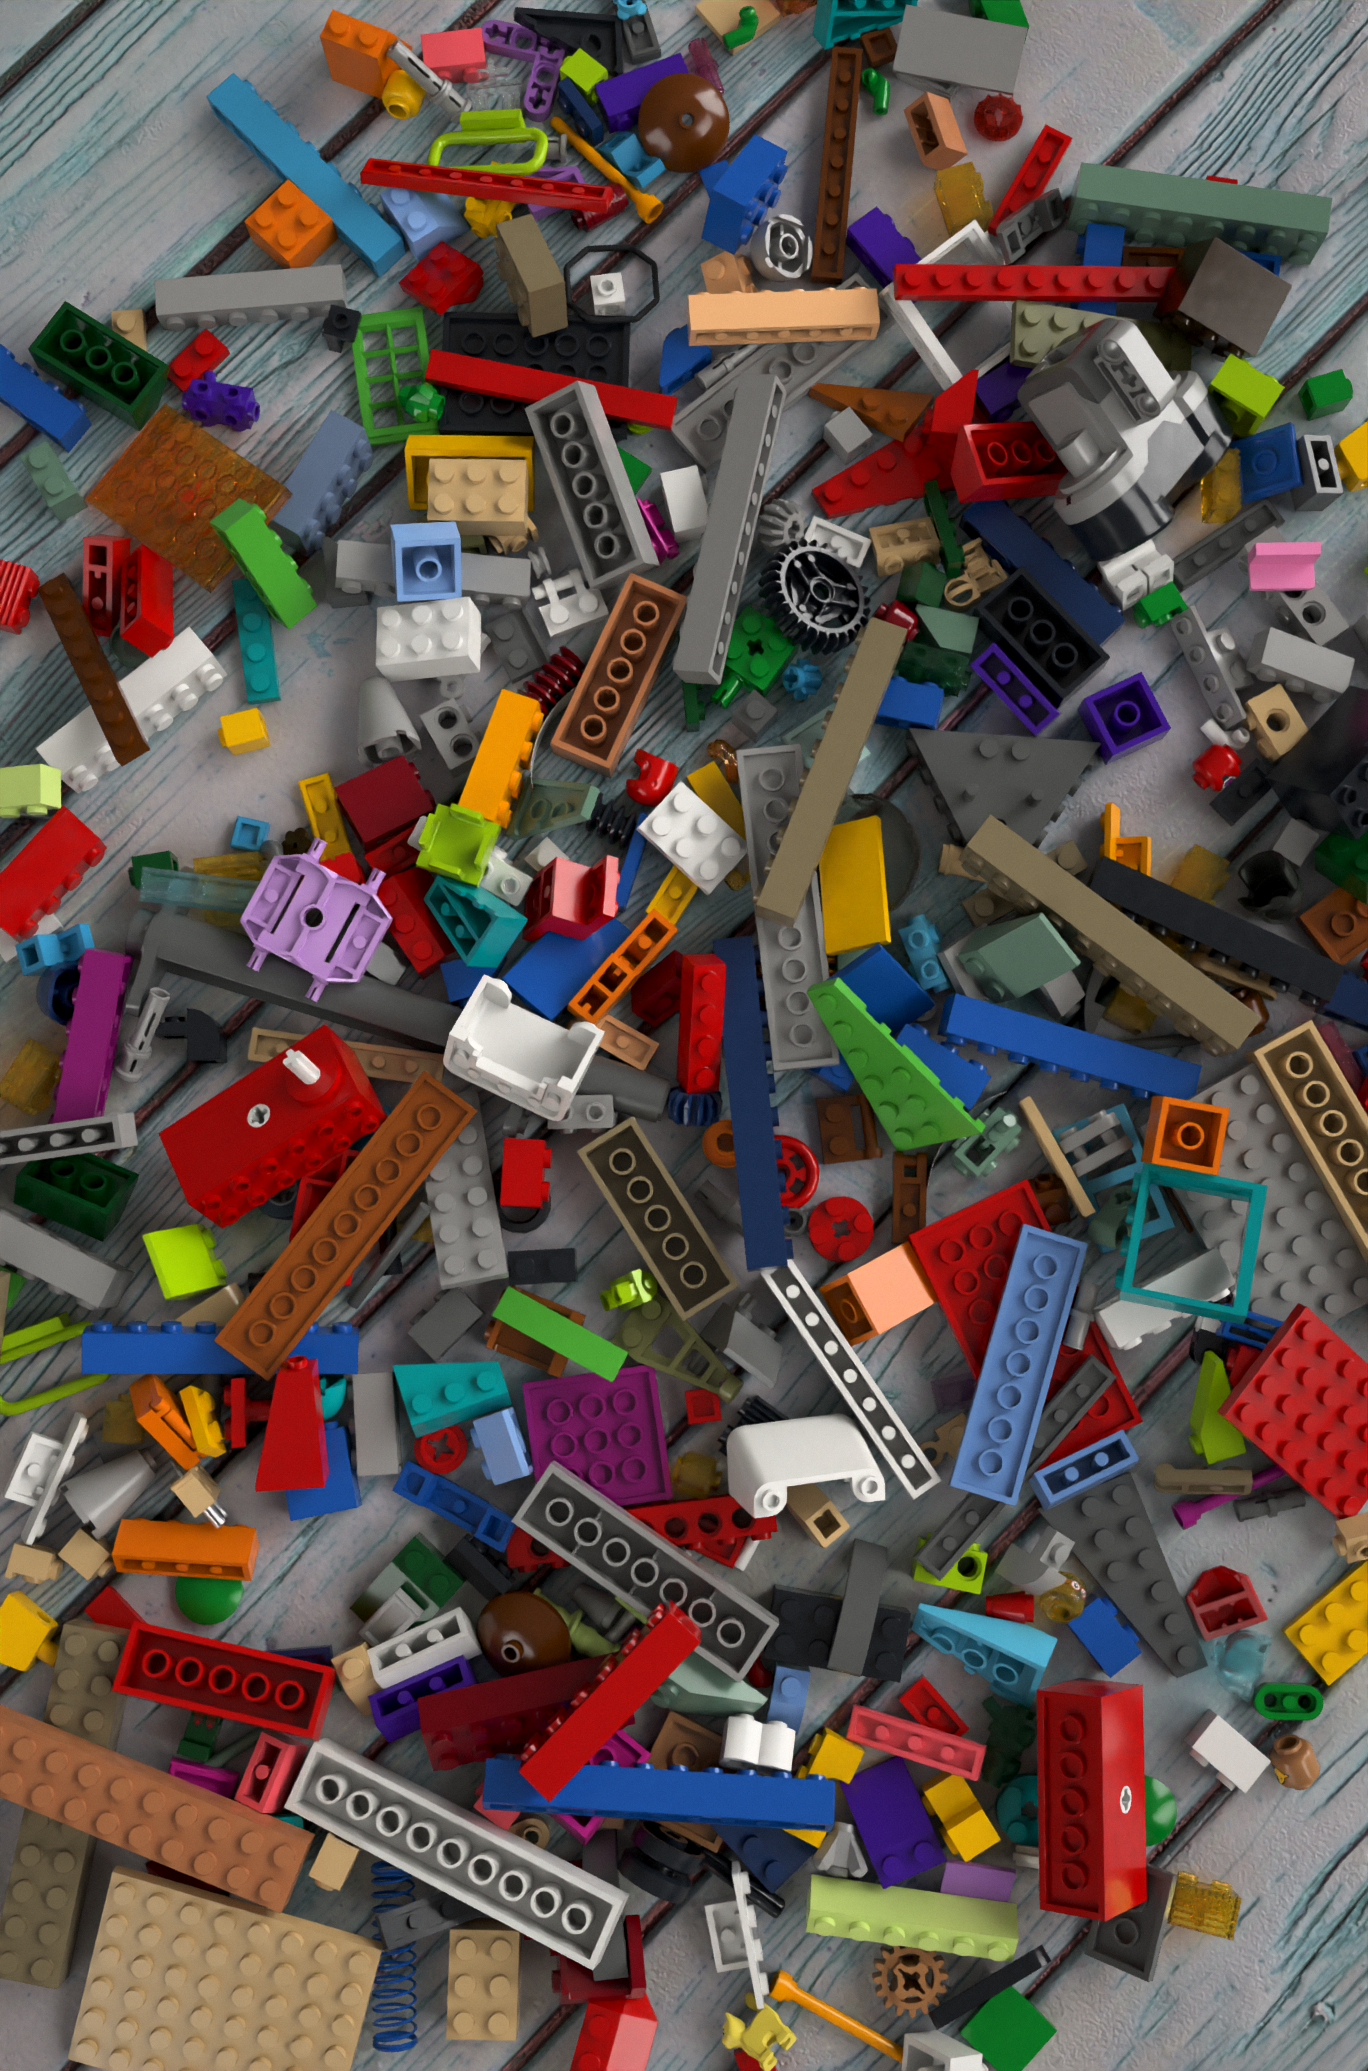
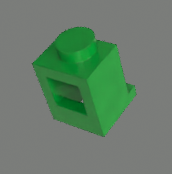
M1171 581L1132 606L1134 611L1133 618L1141 629H1145L1153 623L1158 628L1173 619V616L1177 613L1179 615L1187 610L1188 607Z

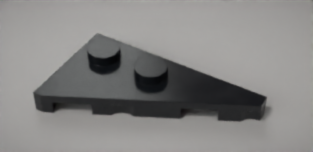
M515 7L513 17L514 21L571 54H574L581 48L606 68L608 75L612 77L623 74L621 19L617 15Z

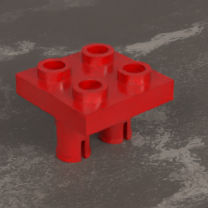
M247 1377L231 1378V1384L224 1387L225 1406H231V1418H226L225 1440H231L232 1448L246 1447L248 1444V1426L251 1422L268 1421L272 1400H250V1397H247Z

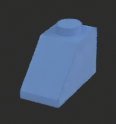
M775 1660L765 1724L768 1721H781L787 1724V1728L796 1731L795 1735H798L811 1673L809 1666Z

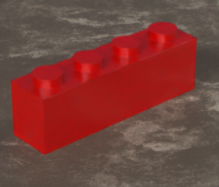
M141 544L122 563L120 637L153 658L160 650H166L174 639L173 565L144 544Z
M715 954L683 955L676 1081L687 1093L719 1092L726 964Z

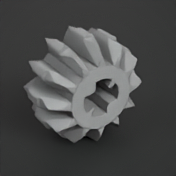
M773 499L770 505L764 506V514L759 516L760 525L756 527V530L760 532L757 541L762 543L764 549H767L768 552L776 553L784 545H788L792 541L799 542L801 538L805 537L803 531L807 527V524L804 522L806 512L801 510V505L790 500Z

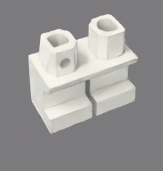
M1150 539L1119 557L1103 562L1097 561V568L1102 574L1103 588L1120 609L1124 611L1146 597L1147 593L1149 595L1173 581L1174 561L1167 554L1162 556Z

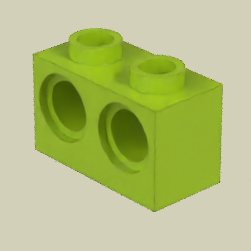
M927 1532L926 1538L918 1536L914 1555L933 1533ZM974 1542L961 1556V1558L966 1556L973 1558V1570L968 1574L959 1573V1559L941 1581L937 1580L913 1558L910 1577L915 1581L980 1595L988 1553L980 1550V1543Z

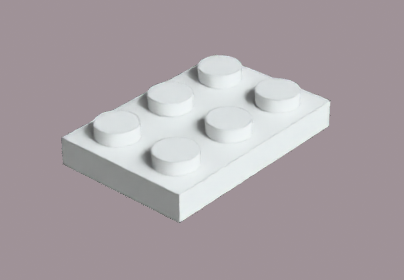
M682 781L676 785L636 829L707 896L747 853L746 841Z

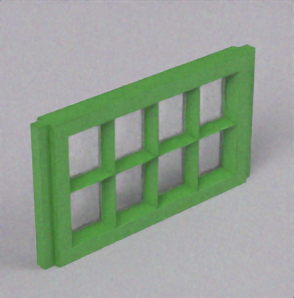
M423 307L363 314L355 342L352 343L362 425L365 428L371 447L407 442L409 435H440L439 421L432 419L424 423L415 421L404 411V407L398 400V392L403 386H413L426 382L425 375L430 355Z

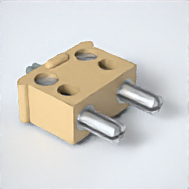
M174 1458L171 1459L170 1462L176 1473L169 1486L172 1492L178 1496L195 1518L203 1512L215 1528L221 1527L225 1523L224 1517L229 1513L218 1500L221 1488L200 1462L186 1471Z

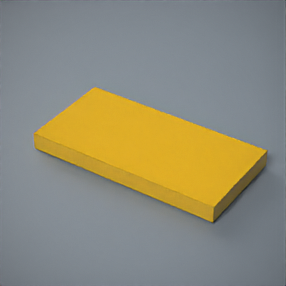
M875 815L834 825L819 861L826 954L835 956L873 947L878 942L881 945L890 944L891 936L881 819Z

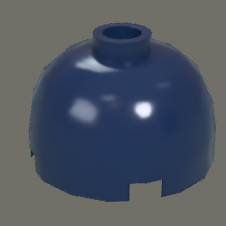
M76 961L57 962L49 967L39 978L36 987V999L41 1011L52 1021L63 1026H67L68 1020L73 1017L75 1005L72 1004V994L74 988L77 985L79 986L81 975L78 972V962Z

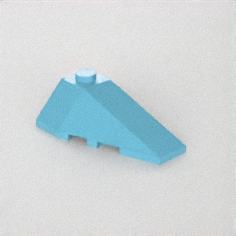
M920 1603L911 1629L943 1654L952 1653L965 1663L963 1669L969 1674L973 1675L977 1672L990 1682L988 1688L994 1693L1028 1710L1031 1708L1058 1640L1027 1624Z

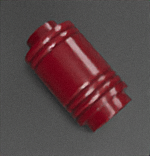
M610 182L604 185L613 188V199L607 213L574 209L570 212L571 219L578 230L583 229L588 233L590 230L625 212V207L629 205L625 191L619 183L612 184Z

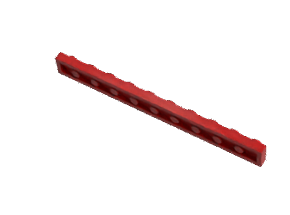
M895 264L892 272L895 300L1158 303L1176 267Z

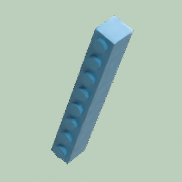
M233 72L206 96L213 114L283 183L289 179L333 219L338 238L379 278L406 254L403 243L405 238L399 228L394 224L389 226L383 220L380 210L373 203L368 205L362 199V194L353 183L349 182L347 184L341 179V174L335 165L331 162L326 164L320 158L317 148L310 141L305 143L299 137V132L290 121H282L278 117L279 114L276 108L268 100L263 102L258 97L254 86L248 80L242 81Z

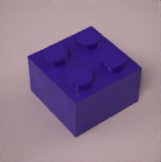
M1142 672L1084 698L1077 709L1093 742H1101L1097 750L1105 765L1163 739L1171 729Z

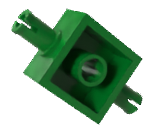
M748 604L734 622L723 670L725 678L710 696V699L716 705L720 701V707L723 709L728 708V705L741 688L748 693L755 689L765 698L799 651V643L791 646V638L787 636L781 639L783 632L779 628L772 629L775 624L772 618L766 619V616ZM757 650L760 652V654L755 653L753 656L749 654L750 651L754 652Z

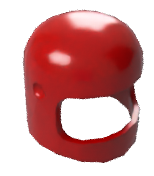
M637 749L633 762L639 765L640 775L638 780H626V793L631 800L640 805L657 807L671 792L679 768L671 762Z

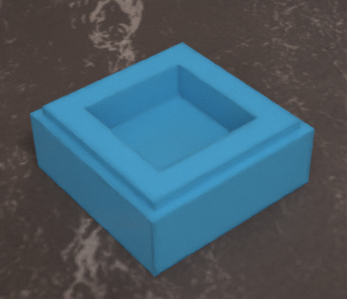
M237 816L230 847L235 850L261 855L260 848L263 842L267 840L271 825L268 822Z

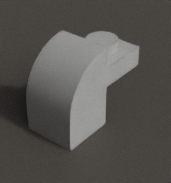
M1047 1525L1031 1554L1011 1543L995 1573L1031 1595H1048L1059 1589L1066 1581L1067 1577L1058 1571L1067 1560L1075 1542Z

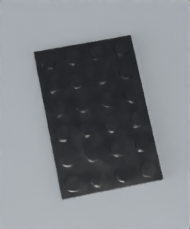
M444 312L442 351L629 388L631 323L591 324L580 315H567L568 327L533 338L528 327L521 325L518 313ZM590 315V316H592L593 318H595V317H621V316H609V315ZM441 386L440 395L445 396V405L439 419L440 435L534 436L525 408L532 404ZM607 419L613 438L615 440H627V423Z

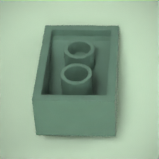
M1042 912L978 929L956 955L964 964L967 972L977 980L984 989L985 994L995 1004L1017 999L1078 967L1081 963Z
M692 1651L650 1696L652 1702L662 1708L668 1707L673 1711L726 1719L737 1713L752 1715L768 1699L744 1681H741V1683L737 1682L695 1651Z

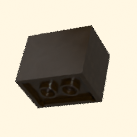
M1213 237L1189 244L1186 247L1152 315L1161 320L1159 324L1163 328L1172 332L1179 331L1186 336L1185 340L1189 344L1199 348L1203 346L1210 350V356L1217 361L1224 363L1230 353L1239 359L1256 357L1292 285L1223 241Z

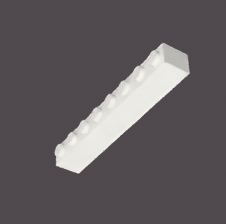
M792 1259L787 1260L788 1268L764 1270L759 1273L908 1495L914 1500L942 1481Z

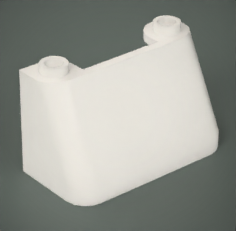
M484 974L449 1033L443 1064L451 1073L544 1118L553 1121L562 1120L590 1066L605 1031L598 1029L594 1024L587 1021L574 1023L570 1030L556 1025L510 1003L512 993L508 985L500 979H493Z
M836 1413L744 1425L735 1428L728 1436L729 1494L755 1519L773 1516L782 1511L787 1501L788 1486L841 1479L844 1482L850 1481L851 1492L857 1499L863 1502L885 1500L883 1475L857 1424L845 1414Z

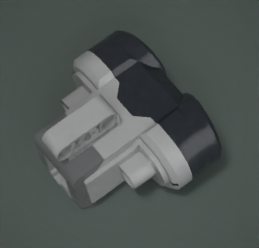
M1105 318L1064 338L1025 378L1026 382L1019 388L1017 393L1021 405L1068 470L1058 485L1053 507L1093 561L1103 562L1123 555L1165 529L1172 522L1175 515L1173 503L1184 490L1199 482L1217 466L1227 453L1232 442L1233 426L1197 372L1187 370L1167 372L1140 330L1134 323L1128 320L1117 321L1113 318Z

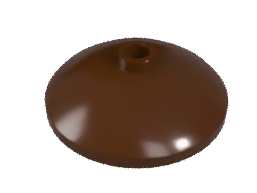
M677 73L666 76L656 82L642 100L638 113L640 140L647 154L660 158L665 168L669 171L693 173L704 169L717 159L728 139L730 119L727 105L716 87L700 76L689 73ZM683 115L691 116L692 124L690 126L683 124Z
M507 1591L504 1595L500 1593L492 1598L479 1615L477 1637L482 1653L489 1665L503 1678L570 1662L572 1643L568 1627L559 1612L543 1598L526 1591Z

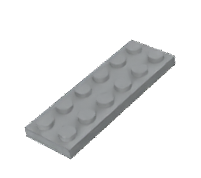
M477 1089L455 1093L475 1108L477 1112L425 1178L442 1290L509 1277Z

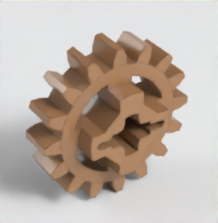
M884 1946L880 1948L884 1957L883 1960L874 1958L873 1961L875 1968L880 1971L872 1973L873 1982L879 1983L875 1988L877 1997L886 1995L883 2000L884 2006L888 2009L895 2004V2011L898 2016H901L904 2009H908L911 2018H915L916 2009L921 2008L925 2015L929 2014L927 2004L931 2002L933 2005L938 2006L940 2002L936 1996L937 1992L946 1994L947 1991L945 1985L940 1982L948 1979L947 1971L941 1968L945 1964L942 1955L935 1956L936 1951H925L905 1946H893L890 1950ZM905 1954H914L913 1956H903V1957H902V1955H905ZM931 1965L932 1980L929 1984L925 1979V1975L929 1971L928 1967ZM889 1967L895 1974V1977L891 1980L890 1987L887 1983ZM902 1970L910 1975L915 1972L918 1982L909 1977L904 1979ZM907 1996H917L914 1998H906Z

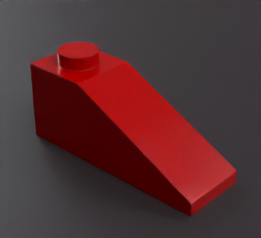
M104 534L83 537V608L97 636L110 637L112 630L118 624L121 611L122 563L130 556L131 538Z

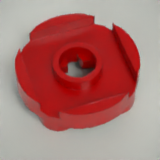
M846 1196L831 1197L821 1202L811 1213L808 1223V1234L814 1250L821 1257L832 1262H845L861 1256L868 1249L873 1239L874 1224L868 1210L859 1201ZM844 1220L848 1223L846 1228L850 1231L849 1235H841L840 1238H836L832 1224L833 1222L839 1224Z

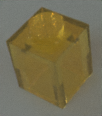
M119 1394L118 1400H107L101 1441L133 1445L144 1443L146 1429L136 1419L131 1395Z

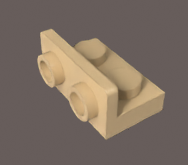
M930 517L869 528V539L872 540L871 546L876 558L878 577L902 573L903 567L917 564L919 561H928L936 566L939 565V539Z

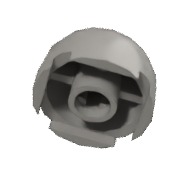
M780 214L763 222L755 231L751 240L750 253L754 267L760 275L774 282H787L798 278L803 272L808 270L813 255L812 242L810 237H805L800 229L803 227V224L792 215Z

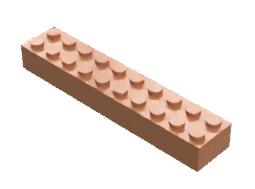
M0 1704L1 1798L278 1913H282L290 1900L316 1834L268 1814L260 1813L244 1804Z

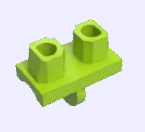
M637 1269L609 1282L611 1288L600 1292L599 1298L605 1312L619 1307L620 1312L623 1313L651 1301L657 1292V1281L649 1272H641L640 1269Z

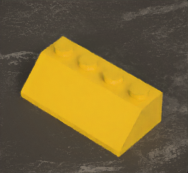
M408 436L404 451L409 510H428L429 459L526 460L529 474L528 511H534L536 468L534 436Z

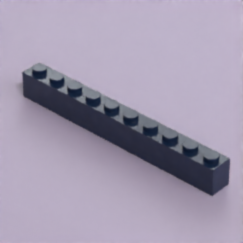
M752 936L713 940L714 954L726 964L722 1035L748 1272L788 1268L787 1260L794 1259L792 1239H785L784 1226H790L788 1205L781 1206L780 1193L787 1191L785 1173H778L777 1160L783 1159L781 1139L774 1140L773 1127L779 1126L777 1106L771 1107L769 1094L776 1093L774 1073L767 1074L766 1061H772L770 1041H763L762 1029H768L767 1010L760 1009L759 997L764 996L763 978L756 976L755 965L761 964L759 945H753Z

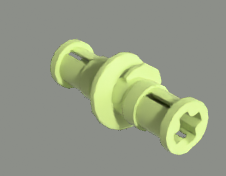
M537 1587L533 1594L550 1603L562 1616L568 1627L571 1643L575 1650L581 1654L584 1653L590 1658L619 1651L621 1645L618 1643L613 1645L599 1635L598 1631L594 1628L586 1626L581 1622L582 1609L579 1608L572 1614H569L560 1604L557 1605L542 1595L540 1588Z

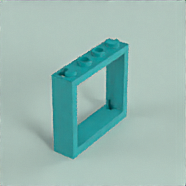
M1144 1162L1142 1172H1135L1131 1192L1138 1193L1136 1205L1129 1203L1126 1223L1132 1224L1130 1237L1123 1235L1120 1256H1125L1126 1261L1124 1269L1117 1268L1114 1288L1120 1289L1119 1300L1243 1325L1248 1313L1267 1185ZM1150 1184L1248 1202L1231 1307L1132 1287Z

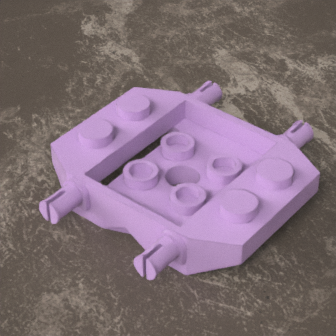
M315 837L307 854L273 857L239 920L254 943L253 947L256 948L246 966L259 972L266 956L270 952L313 974L312 978H314V981L305 997L315 1002H318L325 986L329 983L360 982L393 920L376 895L378 893L377 889L386 873L373 867L366 884L362 883L361 886L318 864V860L328 843ZM358 903L360 907L330 963L325 962L354 905ZM312 909H318L323 914L322 923L317 927H309L306 923V915Z

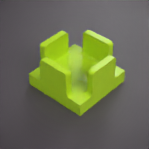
M451 803L450 807L438 804L435 814L429 813L418 841L421 851L416 861V866L479 888L501 826L485 820L481 813L453 803Z

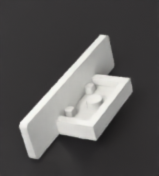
M426 816L420 817L408 839V844L421 851L418 841L428 818ZM494 846L480 886L512 905L519 906L528 892L533 878L513 867V862L506 858L508 853Z
M75 1412L63 1441L31 1431L3 1492L5 1498L33 1506L21 1533V1538L26 1545L32 1546L35 1537L40 1538L47 1523V1519L44 1518L49 1506L53 1507L56 1504L61 1492L58 1486L63 1474L68 1475L74 1464L75 1456L72 1454L77 1443L81 1444L87 1435L89 1425L86 1424L87 1418L83 1413Z
M733 1861L732 1878L735 1895L704 1900L716 1970L719 1973L749 1967L757 2009H763L764 1995L770 1994L767 1973H760L758 1964L759 1961H763V1951L760 1938L754 1939L752 1928L757 1927L754 1905L747 1906L745 1894L751 1893L748 1872H741L739 1861Z

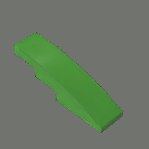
M507 1286L492 1313V1316L612 1383L629 1353L510 1286Z

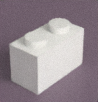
M697 465L660 473L661 490L674 540L677 543L701 538L707 524L708 505L705 495L709 494L706 476L699 475Z
M1211 1709L1204 1714L1184 1739L1192 1747L1189 1754L1202 1766L1206 1767L1211 1763L1219 1770L1215 1777L1231 1791L1237 1786L1246 1794L1271 1762Z

